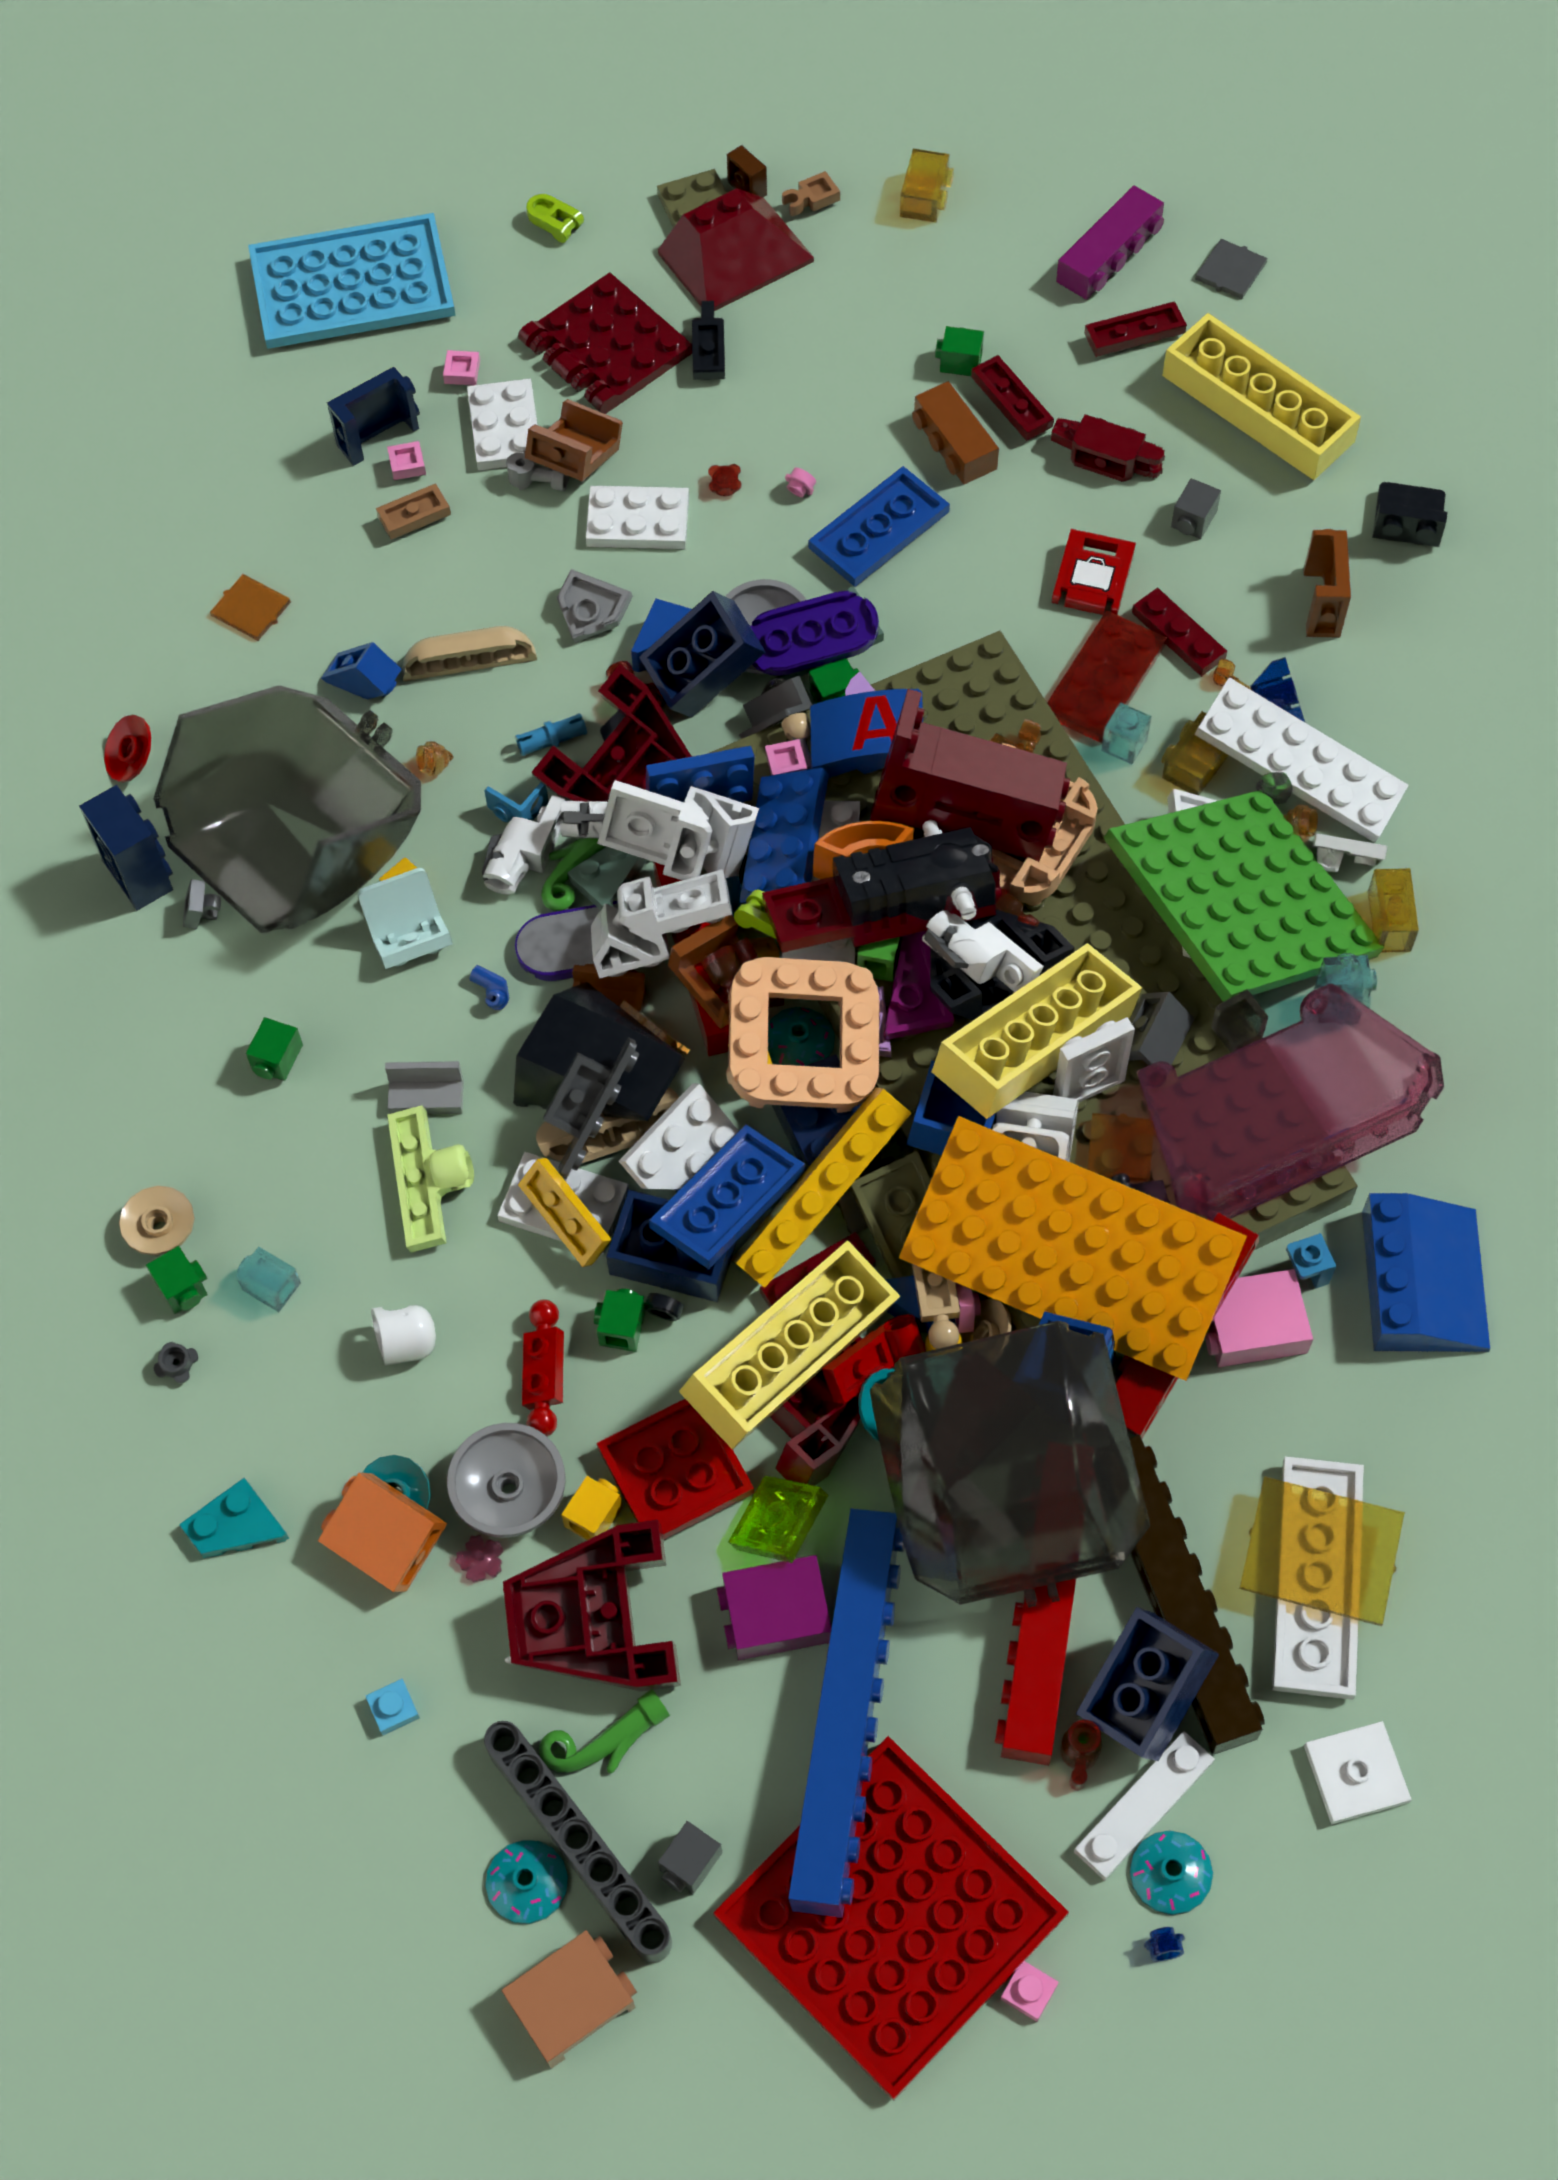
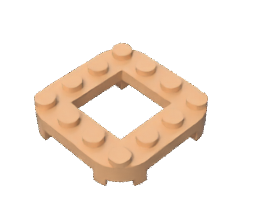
M1002 743V745H1006V746H1010V747L1016 748V747L1013 746V745ZM1078 777L1075 783L1070 781L1065 800L1060 799V801L1066 802L1064 815L1060 824L1056 823L1055 826H1052L1056 828L1054 842L1051 849L1044 848L1040 862L1027 857L1023 863L999 850L992 849L993 864L998 866L1000 870V887L1003 896L1013 901L1036 906L1058 888L1095 827L1098 807L1093 794L1089 790L1090 785L1085 780Z
M762 957L743 963L734 977L728 994L729 1050L728 1068L726 1070L728 1084L732 1085L738 1095L750 1102V1106L762 1109L765 1104L837 1108V1113L851 1111L852 1108L863 1103L874 1089L879 1076V992L871 971L852 963L839 961ZM769 997L837 1001L838 1006H840V1068L767 1064Z

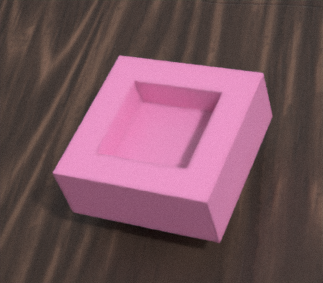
M447 350L443 371L444 384L476 385L480 365L479 352Z
M419 441L387 447L394 480L426 475Z
M799 739L765 746V755L771 776L807 770Z
M955 1282L960 1308V1318H955L959 1333L974 1332L975 1316L981 1314L978 1292L972 1293L970 1288Z
M1024 1961L1016 1969L1000 2000L1038 2022L1059 1982Z

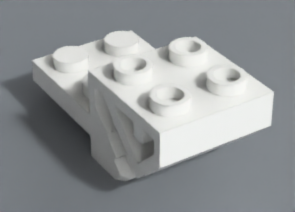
M615 780L611 788L597 844L665 865L663 875L679 880L700 876L702 866L707 873L723 869L725 878L739 875L759 808L690 786L685 802H681Z
M723 869L653 888L650 876L623 883L617 890L618 909L605 903L591 925L593 961L599 979L607 976L618 977L629 970L643 966H657L662 961L669 959L666 933H680L687 930L690 926L704 922L716 923L726 916L732 915L728 886Z
M1024 1092L997 1112L996 1124L993 1125L992 1130L1070 1162L1079 1101L1073 1098Z

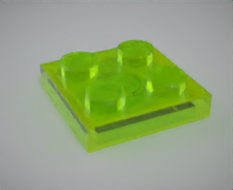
M764 1475L728 1542L739 1551L793 1563L829 1495L818 1486Z

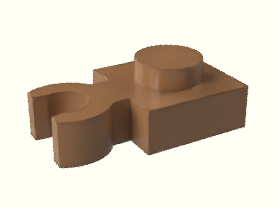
M826 171L798 182V190L789 189L782 193V204L791 203L789 205L791 216L799 215L807 206L814 212L840 201V190Z

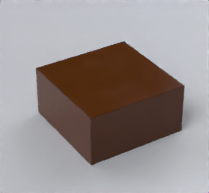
M742 145L727 154L728 183L734 189L738 188L760 197H765L767 195V167Z

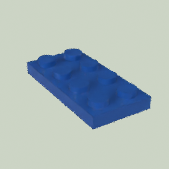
M902 466L808 540V548L856 587L949 513L950 503Z
M823 768L761 777L756 804L759 811L750 838L739 901L741 905L746 904L747 897L754 890L767 892L812 881L814 844L819 838L829 774Z
M746 1124L649 1220V1228L701 1265L710 1269L804 1173L805 1163Z

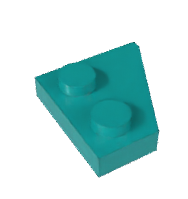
M242 1478L179 1524L204 1559L223 1555L229 1550L243 1551L252 1549L255 1544L274 1540L277 1543H281L289 1539L285 1530L245 1478Z

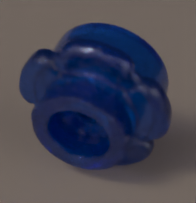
M1162 1927L1149 1933L1150 1939L1144 1943V1948L1150 1952L1152 1961H1168L1184 1954L1182 1941L1185 1940V1936L1181 1933L1175 1934L1173 1927Z

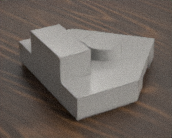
M571 569L557 596V600L574 643L619 626L633 595L628 590Z

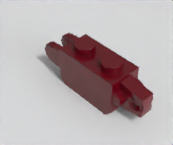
M1084 414L1081 422L1058 418L1052 429L1051 441L1071 450L1070 459L1076 467L1121 482L1131 480L1134 473L1154 479V477L1157 478L1163 472V463L1161 462L1165 460V450H1163V447L1161 448L1156 446V444L1145 441L1146 434L1135 429L1126 428L1102 418H1095Z

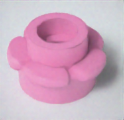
M795 467L791 474H786L785 479L789 482L787 489L791 493L801 498L805 494H813L816 479L810 473Z

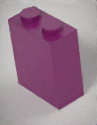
M817 1555L722 1573L724 1586L716 1587L720 1610L729 1611L731 1624L724 1625V1632L728 1650L736 1648L738 1661L829 1643L831 1623Z

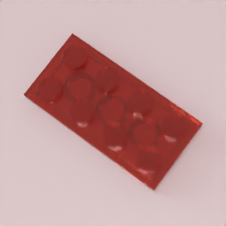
M1106 610L1047 702L1060 724L1104 744L1166 646L1167 637Z

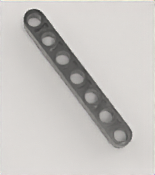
M508 1721L493 1723L486 1730L484 1736V1744L492 1762L638 1956L650 1963L664 1960L672 1948V1938L666 1922L520 1730ZM503 1736H510L515 1739L513 1747L506 1752L494 1749L495 1742ZM535 1768L539 1771V1775L534 1782L523 1784L518 1781V1776L522 1770ZM556 1799L564 1804L562 1811L555 1816H547L542 1813L543 1806L550 1800ZM575 1832H583L588 1835L587 1843L580 1849H572L566 1845L568 1837ZM601 1864H606L613 1868L612 1876L605 1882H597L591 1878L593 1869ZM625 1897H631L639 1903L637 1910L627 1916L619 1914L616 1911L617 1903ZM656 1930L662 1933L664 1940L658 1948L647 1949L641 1945L642 1937L648 1931Z

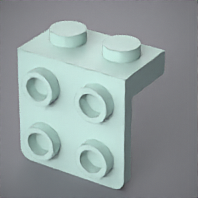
M423 868L413 869L361 888L358 891L357 895L374 946L385 969L393 966H402L409 962V960L426 954L437 953L443 948L453 945L450 933L440 916L427 873Z

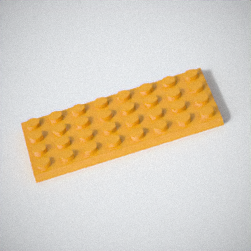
M958 1116L899 1258L1040 1319L1044 1312H1049L1109 1327L1113 1331L1115 1351L1187 1381L1247 1236Z

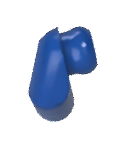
M476 965L470 974V981L485 988V1002L487 1006L494 1010L503 1009L508 1004L510 998L506 979L480 965Z

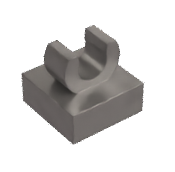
M193 879L190 881L185 896L183 927L197 929L201 917L208 920L217 919V913L220 911L221 896L216 894L204 895L205 881Z

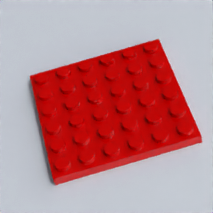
M887 1736L868 1756L872 1757L871 1778L869 1782H863L861 1796L866 1797L864 1822H857L855 1837L860 1838V1853L858 1862L851 1863L849 1878L854 1879V1893L851 1905L844 1904L843 1918L792 1911L788 1898L800 1825L713 1912V1915L894 2101L1013 1975L1016 1969L1068 1916L1069 1911Z

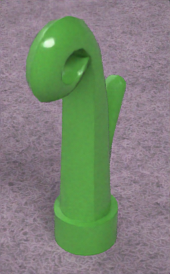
M579 838L570 845L549 853V859L552 861L563 859L547 877L542 887L541 897L543 904L553 911H562L572 905L575 900V892L569 885L565 884L569 879L567 873L606 847L597 844V838ZM554 894H565L562 898H554Z
M651 1689L637 1699V1704L578 1752L576 1751L573 1739L568 1733L562 1730H554L542 1738L539 1745V1755L548 1768L556 1772L569 1773L581 1770L611 1754L607 1765V1772L612 1774L636 1740L653 1725L657 1726L668 1718L670 1714L654 1690ZM556 1741H561L565 1744L567 1749L565 1758H556L552 1755L551 1746Z

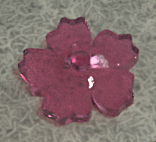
M471 1535L470 1540L465 1544L467 1551L457 1552L456 1563L460 1565L462 1571H467L466 1578L473 1583L485 1580L486 1573L495 1578L502 1572V1560L498 1557L504 1550L499 1541L494 1542L489 1539L484 1545L481 1535Z

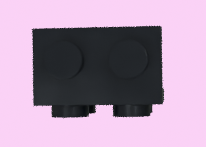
M1382 482L1378 489L1372 538L1439 547L1448 512L1444 511L1445 492L1440 489Z

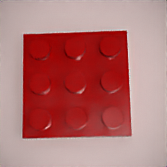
M686 1399L596 1443L598 1451L637 1522L658 1520L662 1526L663 1540L755 1493L754 1487L734 1451Z

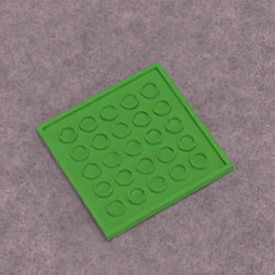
M1264 789L1110 828L1104 836L1106 843L1224 1004L1378 957L1385 948L1355 910L1352 903L1333 881L1332 877L1317 862L1312 851L1306 846Z

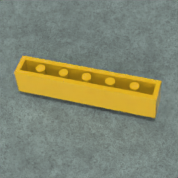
M876 1087L733 1256L731 1261L765 1288L911 1115V1112L884 1088Z

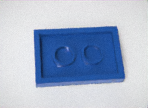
M745 746L646 765V790L685 802L690 786L742 803L750 801L753 797L755 760L752 747Z

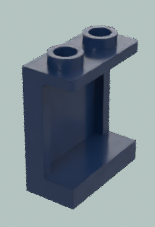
M395 367L327 402L336 445L353 466L364 461L361 447L363 442L400 422H405L413 432L419 429L417 416L420 415V412L413 398V394L416 393L415 387L408 376L403 377Z

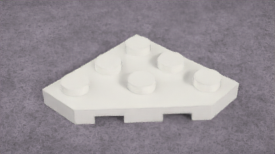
M692 1083L618 1162L642 1189H681L739 1130L699 1083Z

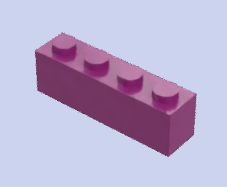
M1133 185L1058 260L1056 282L1085 300L1095 291H1100L1105 286L1107 279L1114 272H1119L1125 265L1126 260L1133 253H1138L1152 234L1156 235L1160 231L1164 223V218L1162 217L1164 202Z

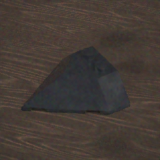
M996 910V915L966 921L974 929L990 922L1043 966L1040 975L1074 953L1075 947L1054 926L1040 922L1038 926L1018 921L1017 915ZM930 947V991L952 1014L975 1020L1015 993L996 976L982 984H978L960 968L952 967L943 957L938 955V952Z

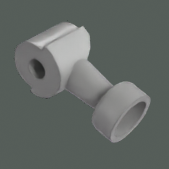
M525 451L524 453L511 454L507 458L506 465L509 482L512 486L519 488V490H525L532 481L550 482L552 489L566 490L569 476L547 467L535 465V462L525 459Z

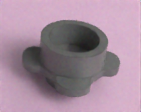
M175 1342L166 1343L159 1353L158 1363L154 1365V1372L158 1377L168 1376L174 1378L179 1384L185 1383L190 1378L189 1371L192 1364L198 1361V1353L193 1348L186 1349ZM179 1360L178 1365H173V1361Z

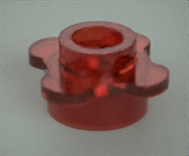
M736 464L711 466L708 470V474L712 477L709 489L720 496H730L739 491L742 487L741 481L738 480V475L741 473L740 467Z

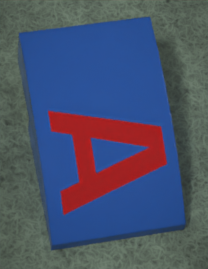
M907 689L863 692L810 705L812 769L823 768L829 774L828 778L855 769H858L863 774H867L884 768ZM911 689L914 691L922 692L919 689ZM922 694L918 706L920 708H923Z

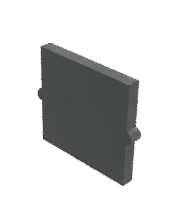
M1220 239L1196 274L1195 279L1216 288L1217 292L1224 291L1243 299L1266 265L1268 258L1247 250L1246 246L1240 247Z

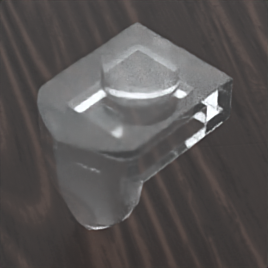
M1270 772L1261 775L1256 784L1257 791L1260 790L1268 795L1274 804L1286 803L1293 791L1292 783L1284 772Z

